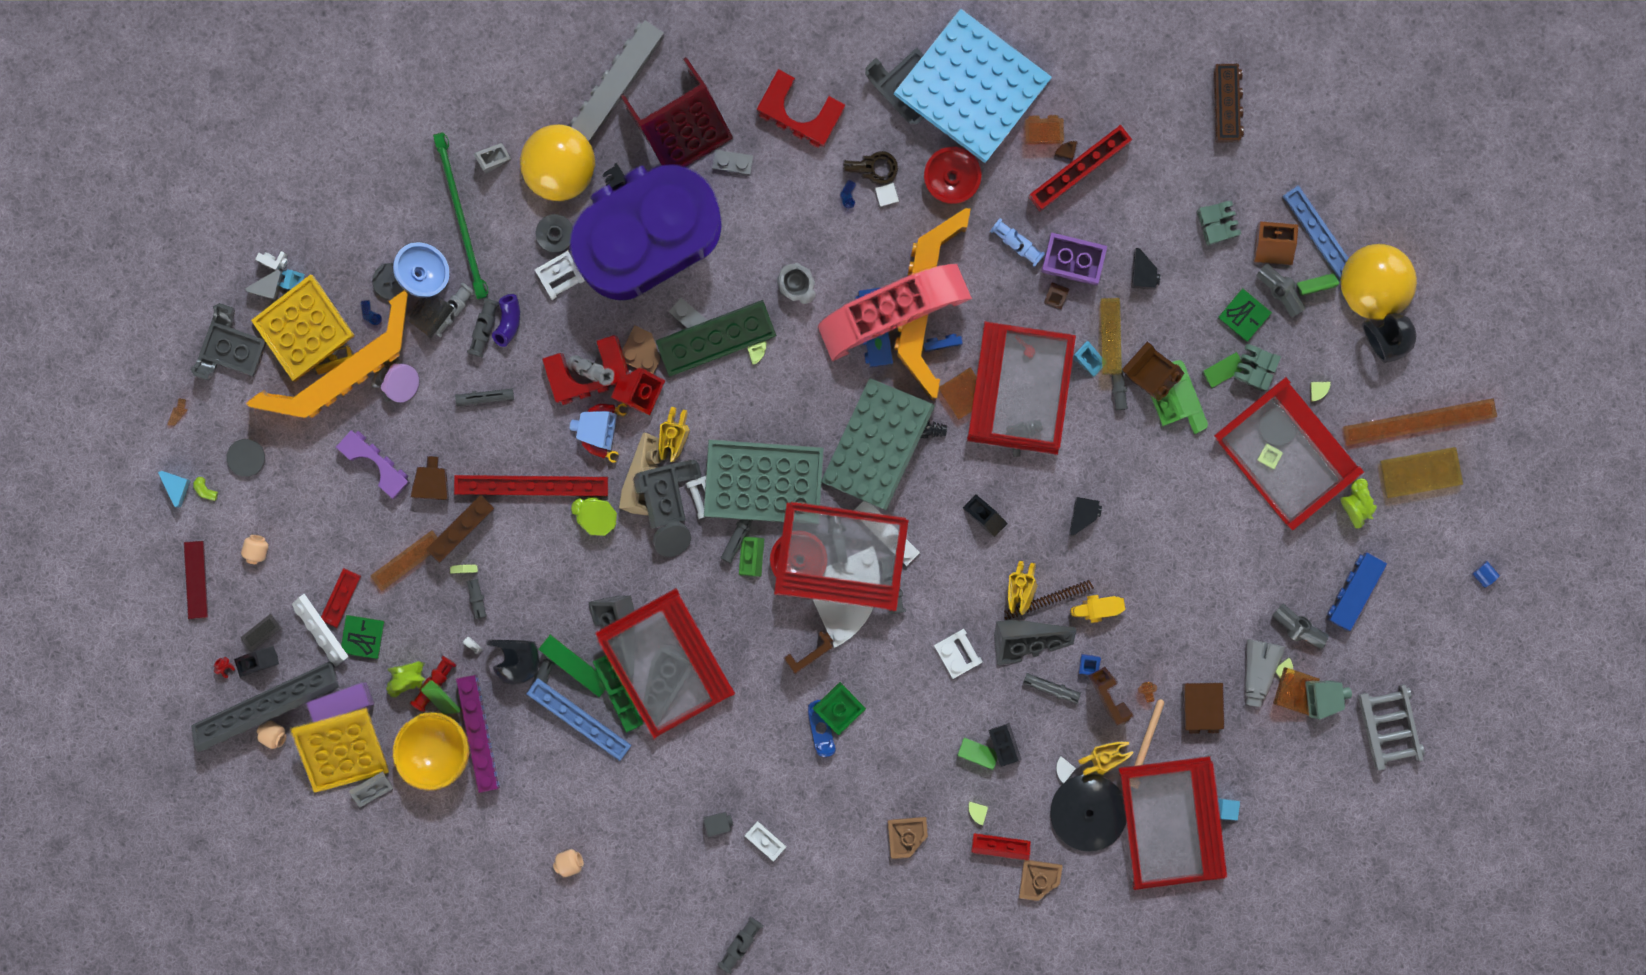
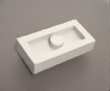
M758 821L745 835L772 861L786 848L779 839Z

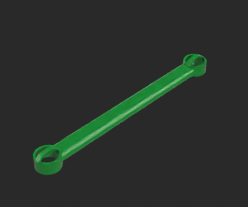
M443 132L437 133L433 137L437 151L440 153L474 280L475 294L477 299L486 298L489 293L488 285L480 277L447 154L449 139Z

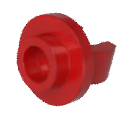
M227 657L219 658L214 663V672L216 674L221 673L224 678H228V675L224 672L225 669L235 670Z

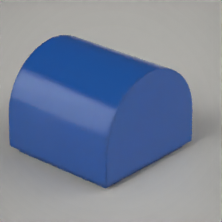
M1488 561L1484 562L1472 573L1484 588L1491 585L1500 576Z
M1081 654L1079 674L1090 675L1098 671L1101 657Z

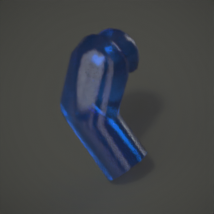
M851 180L847 181L840 192L842 205L845 208H853L855 206L852 191L857 184Z
M370 300L361 301L363 319L372 325L380 324L382 316L371 310Z

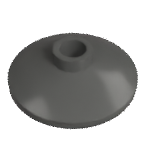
M548 215L538 223L536 239L539 245L546 251L561 252L570 246L573 226L562 215ZM558 231V237H552V232Z

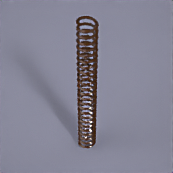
M1087 580V583L1089 582L1091 588L1094 589L1090 580ZM1084 581L1083 583L1080 582V585L1076 584V586H1069V589H1062V592L1060 590H1058V593L1055 591L1054 594L1051 593V596L1049 594L1047 595V597L1044 595V599L1046 598L1048 604L1051 605L1048 599L1050 598L1051 602L1054 604L1052 596L1054 597L1055 601L1058 602L1057 598L1055 597L1056 595L1059 601H1061L1059 594H1061L1063 600H1065V597L1062 594L1063 592L1066 595V598H1069L1066 592L1068 591L1070 597H1072V594L1069 591L1070 589L1072 590L1074 596H1076V593L1073 590L1074 588L1078 595L1080 594L1077 590L1078 587L1081 593H1083V590L1080 587L1081 585L1085 592L1087 591L1084 587L1085 585L1087 586L1089 591L1090 588L1086 581ZM1040 597V599L1037 598L1036 600L1033 599V602H1031L1034 610H1036V607L1033 604L1034 602L1037 608L1040 609V606L1037 603L1038 601L1042 608L1043 604L1041 603V601H1043L1044 605L1047 607V603L1045 602L1043 597ZM1020 605L1018 607L1016 606L1015 610L1017 609L1018 612L1020 611ZM1008 608V612L1004 610V613L1007 614L1008 618L1011 620V616L1008 614L1009 612L1011 613V611Z

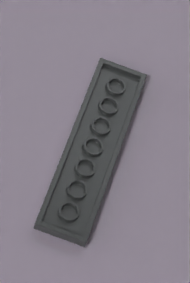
M329 661L191 725L195 749L197 752L207 750L219 742H224L232 736L244 733L246 730L256 725H261L273 717H278L286 711L296 709L308 701H313L325 693L334 691L339 687L333 663Z

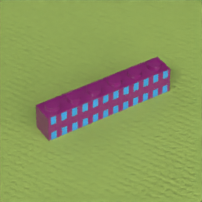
M472 675L457 678L456 681L478 791L480 793L498 789L500 786L478 676Z

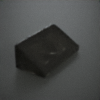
M269 614L240 638L248 650L253 652L283 628L273 615Z

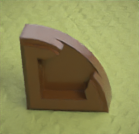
M1069 141L1062 144L1056 150L1054 156L1073 161L1078 141Z

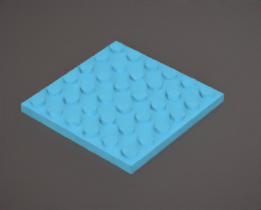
M960 9L893 95L986 163L1052 77Z

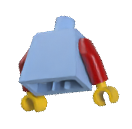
M600 403L589 408L587 412H582L580 420H571L570 430L577 432L576 438L582 441V446L590 454L601 458L607 457L609 461L615 463L617 461L611 460L610 455L612 453L619 455L618 452H607V450H611L617 414L619 416L627 414L621 413L619 408L627 406L620 404L618 407H615L614 404Z

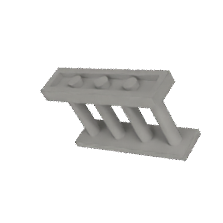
M1399 685V692L1373 698L1368 693L1358 694L1375 770L1386 769L1385 764L1388 761L1414 755L1417 761H1422L1423 755H1425L1424 747L1419 743L1409 701L1412 698L1409 687L1406 688V685ZM1402 699L1403 711L1381 716L1373 715L1372 708L1374 705ZM1407 718L1409 729L1385 735L1377 733L1376 726L1378 724ZM1411 737L1413 748L1388 754L1382 753L1380 745H1383L1384 742Z

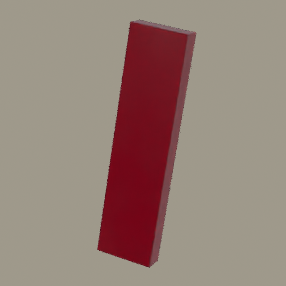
M204 541L184 542L188 619L208 618Z

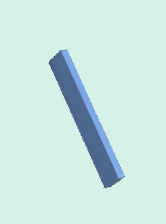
M1298 185L1282 197L1341 282L1342 270L1349 258Z
M539 678L536 679L526 693L619 761H621L631 747L630 743Z

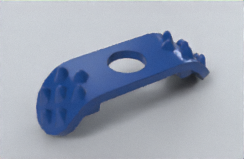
M815 700L808 705L814 746L818 755L823 757L832 756L835 754L836 748L831 727L812 709L820 701ZM818 723L826 725L825 733L819 734L816 732V725Z

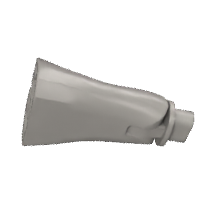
M1247 639L1245 679L1247 705L1261 707L1263 699H1266L1264 696H1267L1285 646Z

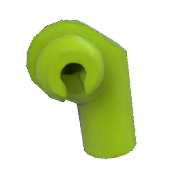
M197 477L193 482V487L197 494L202 498L216 501L218 492L207 489L205 485L206 480L203 477Z

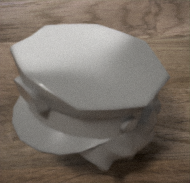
M798 263L785 265L781 269L776 279L780 293L792 301L800 300L802 304L811 303L816 294L813 290L815 281L810 270Z

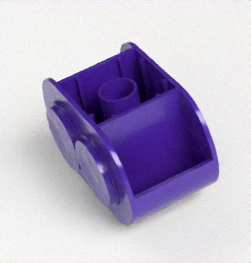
M665 165L647 172L644 166H640L623 177L626 181L625 186L613 191L611 186L607 185L590 196L593 204L587 207L577 218L572 229L570 245L573 260L581 275L592 289L602 296L613 300L625 301L634 299L705 258L714 250L721 234L719 206L710 185L695 171L682 166Z

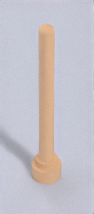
M1159 699L1156 703L1134 766L1143 765L1164 706L1162 699ZM1140 777L1129 778L1130 786L1138 789Z

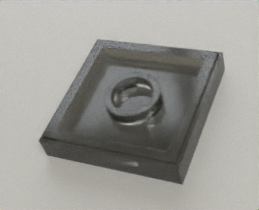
M438 295L426 298L421 297L405 319L432 338L454 307Z

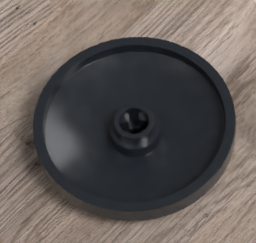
M1082 774L1065 781L1053 796L1050 806L1052 826L1058 837L1074 849L1081 851L1104 849L1114 843L1125 828L1126 813L1123 794L1113 782L1095 774L1084 776ZM1087 810H1092L1093 815L1088 817L1086 815Z

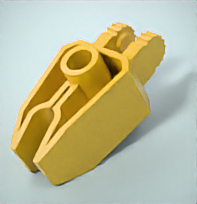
M671 407L667 421L660 424L659 454L661 460L666 459L669 448L671 449L670 462H675L682 452L690 432L688 425H685L687 410H682L679 423L674 422L676 408Z
M1019 561L1016 572L1009 575L1008 603L1012 614H1014L1016 604L1020 601L1019 612L1021 615H1024L1030 607L1038 587L1034 578L1035 563H1030L1028 574H1023L1024 562Z
M1098 595L1087 596V600L1083 601V605L1071 608L1070 615L1073 617L1085 616V620L1090 619L1091 623L1101 622L1102 617L1115 616L1125 611L1124 599L1115 596L1099 598Z
M1115 742L1095 747L1089 756L1078 760L1079 764H1085L1091 760L1094 764V767L1083 771L1084 776L1096 771L1103 775L1122 764L1133 754V751L1120 754L1118 750L1127 747L1129 742Z

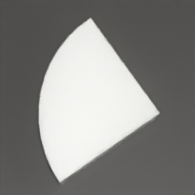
M470 637L463 641L475 654L479 655L483 651Z
M1060 756L1057 761L1056 771L1059 779L1065 783L1076 768Z

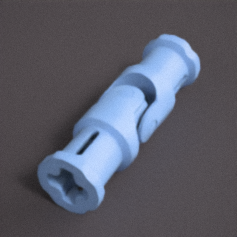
M1001 218L990 230L991 233H995L1002 238V242L1010 245L1020 256H1025L1030 260L1034 267L1045 254L1032 246L1033 243L1018 234L1014 228L1011 229L1005 225ZM1024 243V247L1019 249L1020 245Z

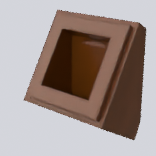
M1051 282L1044 303L1062 309L1069 288Z

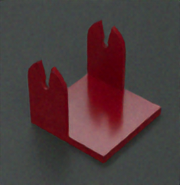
M687 57L682 60L697 87L640 120L624 94L620 96L634 122L653 149L661 166L677 165L686 167L733 139L707 86Z

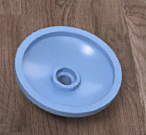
M408 244L397 253L394 259V276L399 285L411 295L422 298L432 297L440 293L447 285L449 279L448 263L442 253L429 244Z

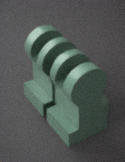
M1232 201L1201 207L1197 210L1201 227L1208 225L1202 229L1207 246L1241 235L1240 229L1230 230V227L1238 225V220L1227 221L1222 225L1220 223V220H1228L1236 215L1235 211L1225 212L1226 208L1233 206Z
M1246 344L1244 349L1250 352L1251 356L1242 354L1241 359L1247 363L1255 364V368L1250 367L1249 364L1238 363L1237 367L1242 369L1244 374L1235 372L1233 377L1260 391H1267L1274 376L1270 373H1275L1281 356Z

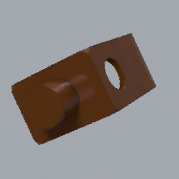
M427 456V466L417 468L411 491L412 498L449 500L447 470L438 468L439 457Z

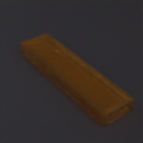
M431 530L370 575L381 591L431 556L426 551V548L438 538L435 532Z

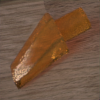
M178 398L177 407H173L168 426H175L188 411L185 409L186 399Z

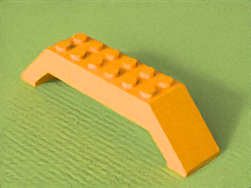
M969 208L963 209L918 238L917 243H913L911 256L914 257V262L909 264L908 275L937 267L940 246L959 232H966L970 215ZM927 314L898 327V332H901V336L896 338L894 350L898 351L897 356L930 400L936 401L940 379L934 377L921 357L928 318Z
M404 290L389 301L391 310L386 332L296 396L270 394L264 389L247 401L246 404L253 408L303 418L307 416L313 418L322 411L320 407L324 404L328 407L337 400L336 396L341 393L344 396L353 389L351 385L355 382L358 384L362 383L369 377L367 375L369 372L373 371L376 373L384 367L383 363L386 360L391 362L400 356L399 351L402 347L408 292Z

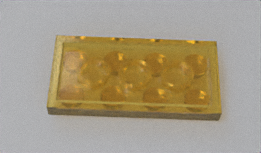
M1456 447L1380 461L1387 498L1463 485Z

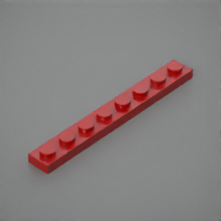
M454 475V494L608 496V477Z

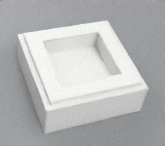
M894 183L875 188L880 207L899 202Z

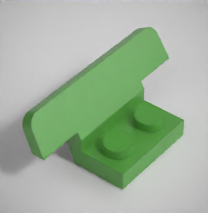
M1181 360L1173 361L1172 363L1178 364L1185 374L1169 390L1167 396L1163 397L1159 402L1153 397L1152 400L1163 426L1188 417L1192 430L1196 434L1206 429L1208 423L1184 362Z

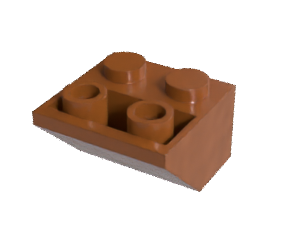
M1260 221L1257 224L1254 262L1293 265L1297 246L1298 225Z

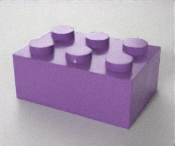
M1051 232L1041 272L1097 286L1107 246Z
M360 683L307 703L313 722L365 708L371 710L370 706L374 705L367 683Z

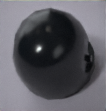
M1388 314L1384 319V323L1378 327H1375L1368 319L1362 324L1369 344L1384 363L1396 361L1406 356L1414 348L1417 337L1416 329L1412 321L1404 315Z
M487 640L486 646L499 647L503 651L504 661L492 668L504 683L510 685L522 684L533 678L537 673L539 653L535 641Z

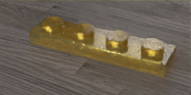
M1101 298L1102 375L1122 374L1120 298Z

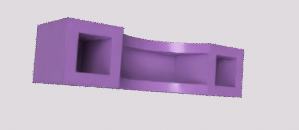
M351 430L336 448L351 461L358 458L372 459L380 469L381 477L378 486L392 499H395L410 483L407 480L409 476L401 469L397 471L393 467L395 463L387 456L385 458L378 454L380 450L373 443L369 446L364 441L366 437L361 432L357 431L355 433Z

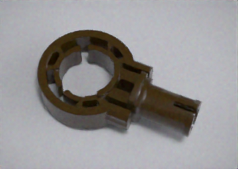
M885 151L875 152L871 156H862L861 161H843V172H860L862 178L869 179L878 185L889 183L898 172V163L895 157ZM888 157L887 163L890 170L886 177L891 173L893 175L887 180H880L886 177L876 174L873 167L874 162L885 160Z

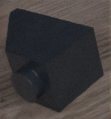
M1135 248L1131 288L1154 290L1156 285L1160 284V274H1157V267L1140 248Z
M977 494L963 507L993 537L1008 524L996 510Z
M1081 497L1075 498L1069 532L1070 536H1074L1093 523L1097 517L1101 516L1102 506L1099 505L1100 501Z
M274 646L256 650L234 659L239 677L279 664Z

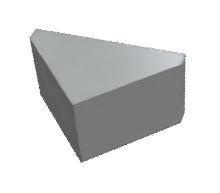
M502 143L474 153L485 174L511 160Z
M279 269L245 288L246 291L253 295L277 300L280 289L279 285L283 278L282 271Z

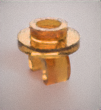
M1152 682L1142 683L1138 688V692L1144 694L1147 703L1154 702L1153 692L1157 691V685Z

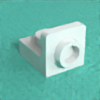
M282 251L276 261H274L276 257L266 252L264 255L258 253L255 259L275 271L278 269L283 270L288 262V259H286L287 255Z

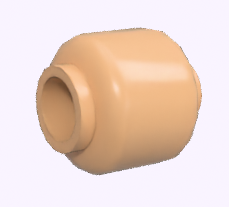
M250 535V537L244 540L241 555L249 564L255 565L258 562H262L266 558L268 543L262 536Z
M267 721L257 729L258 741L270 749L281 747L287 735L285 734V729L274 721Z
M573 849L561 852L555 857V862L553 863L554 870L562 877L577 874L581 871L584 864L583 858L579 852Z

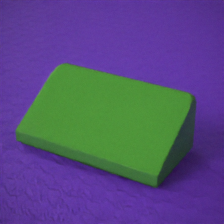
M1333 273L1297 283L1301 296L1339 285V281Z
M1236 352L1202 372L1211 388L1231 378L1235 372L1243 371L1237 367L1238 363H1242Z
M743 538L739 575L761 577L764 538Z
M430 680L421 689L426 697L443 714L460 712V708L435 682Z
M967 738L963 739L957 754L959 757L992 770L997 761L994 749Z

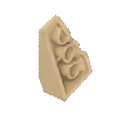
M648 433L642 434L621 491L619 508L632 514L649 516L644 492H635L633 478L638 472L657 468V464L661 462L659 438Z

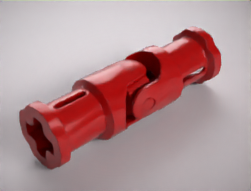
M445 656L441 657L442 660L437 668L431 671V676L422 684L415 700L410 702L412 706L423 713L426 711L425 707L430 700L421 689L430 680L441 688V683L446 682L448 679L447 675L451 669L457 666V664Z

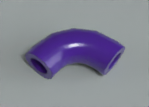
M515 294L505 295L499 300L501 321L497 329L492 333V338L501 347H506L511 342L520 324L521 311Z

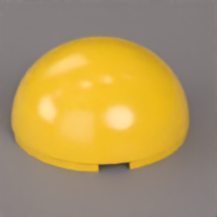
M561 124L545 126L535 131L527 139L520 156V170L528 187L538 196L552 201L569 200L582 193L590 184L595 168L594 152L587 138L578 130Z
M1371 244L1360 248L1349 257L1342 270L1341 290L1343 296L1353 311L1368 319L1384 320L1388 314H1400L1409 306L1416 292L1417 276L1412 262L1402 251L1390 245Z
M440 713L420 714L406 722L398 732L393 746L394 764L401 777L410 785L423 790H438L452 784L465 770L469 758V743L464 730L455 720Z

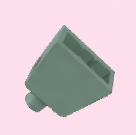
M1305 681L1309 717L1323 719L1344 710V700L1352 697L1351 689L1349 687L1343 688L1341 682Z

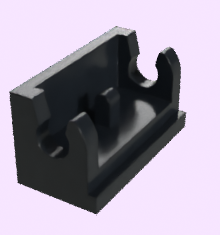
M615 163L614 167L604 172L603 177H607L605 182H608L606 186L610 185L613 191L626 185V181L623 178L625 175L618 163Z
M1010 723L988 730L1000 767L1021 760Z

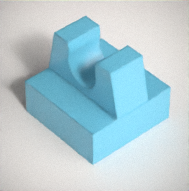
M287 269L282 272L285 279L284 283L280 282L279 286L291 290L304 280L305 274Z

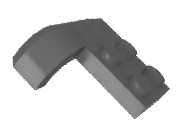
M918 48L913 50L890 73L886 71L877 58L866 66L865 75L910 124H918L924 117L893 94L923 57V53Z
M221 303L214 305L213 318L196 364L191 367L193 375L210 380L219 364L254 377L266 345L265 340L231 328L235 309Z
M688 460L636 473L633 478L635 492H644L651 528L665 526L670 522L686 520L678 482L702 477L697 461Z

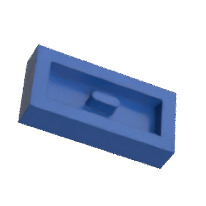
M950 334L946 335L943 340H938L937 337L926 339L927 343H923L924 352L960 346L963 344L962 337Z

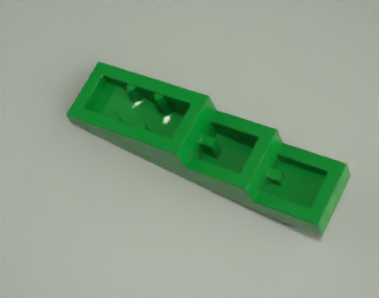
M551 634L539 647V651L595 695L600 697L603 694L605 688L597 671Z
M605 655L593 661L594 667L625 732L628 733L642 726L644 723L607 656Z

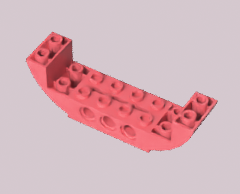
M957 264L938 266L916 274L914 273L845 304V306L823 319L819 323L818 329L831 360L835 361L850 354L849 349L949 304L955 307L972 298Z

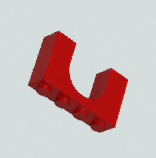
M778 69L757 107L758 116L766 121H769V119L775 121V125L780 129L785 130L788 128L792 130V134L797 138L802 139L805 137L809 139V144L816 148L820 146L825 147L846 105L828 96L815 119L804 123L794 121L787 115L784 109V102L795 82V78Z
M612 335L596 341L604 369L609 368L614 372V380L609 385H602L599 381H593L589 384L576 382L570 375L563 353L542 359L556 403L567 405L572 403L574 398L580 397V399L590 397L592 392L598 391L599 394L609 391L608 387L617 385L619 379L629 374L618 336Z

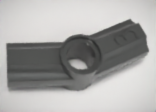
M1269 264L1264 265L1256 276L1271 288L1273 297L1282 301L1292 317L1304 311L1306 308L1295 292L1296 285L1293 279L1282 277Z
M1282 604L1272 615L1274 619L1287 629L1288 636L1294 641L1303 640L1318 649H1322L1326 645L1329 634L1312 626L1306 617L1297 616L1285 604Z

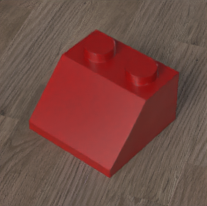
M638 368L618 380L611 398L637 411L650 415L665 380L643 368Z

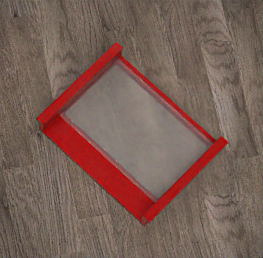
M984 321L967 441L1058 455L1061 446L1076 335Z
M1285 377L1214 436L1278 516L1293 531L1362 475L1364 471L1360 466L1356 465L1290 385L1291 382L1287 377Z
M787 503L774 594L896 611L909 520L903 517L811 504Z
M677 588L595 632L599 644L654 739L735 694L733 687L729 684Z
M1206 756L1118 768L1122 781L1132 861L1133 889L1154 888L1224 879L1227 877L1214 764L1211 761V757Z

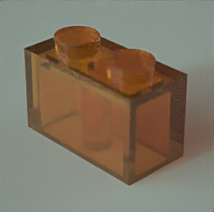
M1049 115L1043 119H1040V116H1028V119L1024 121L1025 144H1063V118H1059L1058 115Z

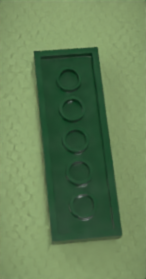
M761 300L655 341L670 377L776 337V333L765 303Z

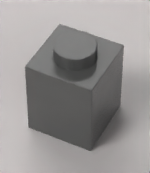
M726 812L703 818L708 837L731 831L730 827L734 826L731 815H727Z

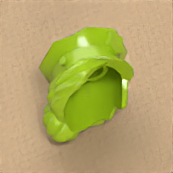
M1364 478L1354 481L1351 485V495L1340 497L1342 506L1356 529L1362 528L1366 519H1374L1372 515L1377 508L1376 505H1373L1374 500L1370 496L1368 482Z
M589 497L585 500L579 498L571 505L572 513L577 515V523L589 535L605 536L616 526L617 512L608 501H602L594 497Z
M417 661L411 664L388 668L387 670L392 674V680L387 683V694L395 698L408 689H415L416 686L420 688L423 681H425V678L422 676V669L425 663Z

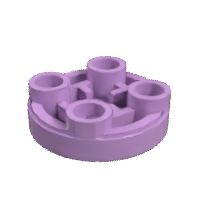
M392 364L385 375L384 382L381 384V390L385 392L389 399L395 402H406L414 396L418 389V373L409 365Z

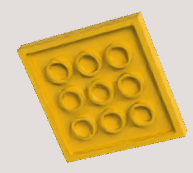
M311 274L251 320L294 382L355 336L318 281Z
M367 708L291 728L293 739L314 793L371 778L381 772H384V774L389 773L385 756Z

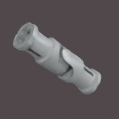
M462 282L461 288L455 295L450 297L444 308L437 314L436 320L432 325H428L427 328L441 338L443 331L448 325L453 323L454 318L465 308V303L471 295H475V291ZM452 303H457L458 309Z
M573 355L568 360V369L572 372L577 371L578 374L593 381H599L602 385H609L614 380V372L609 368L604 369L600 364L591 362L588 359H582L579 355Z

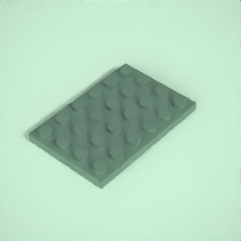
M869 378L821 482L883 510H887L935 405Z
M708 440L703 517L784 522L787 503L796 502L820 506L823 448ZM794 511L793 523L818 525L819 514Z

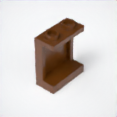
M1148 341L1122 368L1124 374L1132 382L1158 402L1167 396L1169 390L1185 374L1178 364L1172 363L1156 351Z
M821 631L819 635L823 639L824 644L798 663L791 654L784 658L795 674L833 647L831 643L834 641L828 633L823 634Z
M1103 667L1088 676L1108 715L1116 725H1123L1129 722L1130 718L1134 717L1133 713L1124 702L1115 705L1108 692V689L1117 685V682L1107 668Z
M1183 683L1184 730H1189V734H1199L1200 730H1208V733H1219V729H1224L1223 683Z

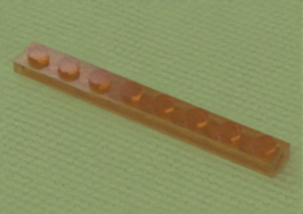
M1494 398L1343 426L1347 446L1497 417Z

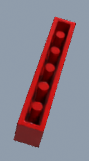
M1119 125L1030 193L1028 198L1038 211L1041 212L1125 148L1133 139L1122 125Z

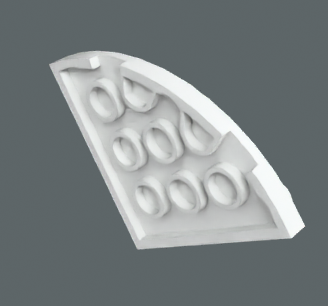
M873 546L847 557L848 563L838 564L836 562L828 566L823 577L879 584V565ZM813 599L823 624L834 641V648L858 632L874 608Z

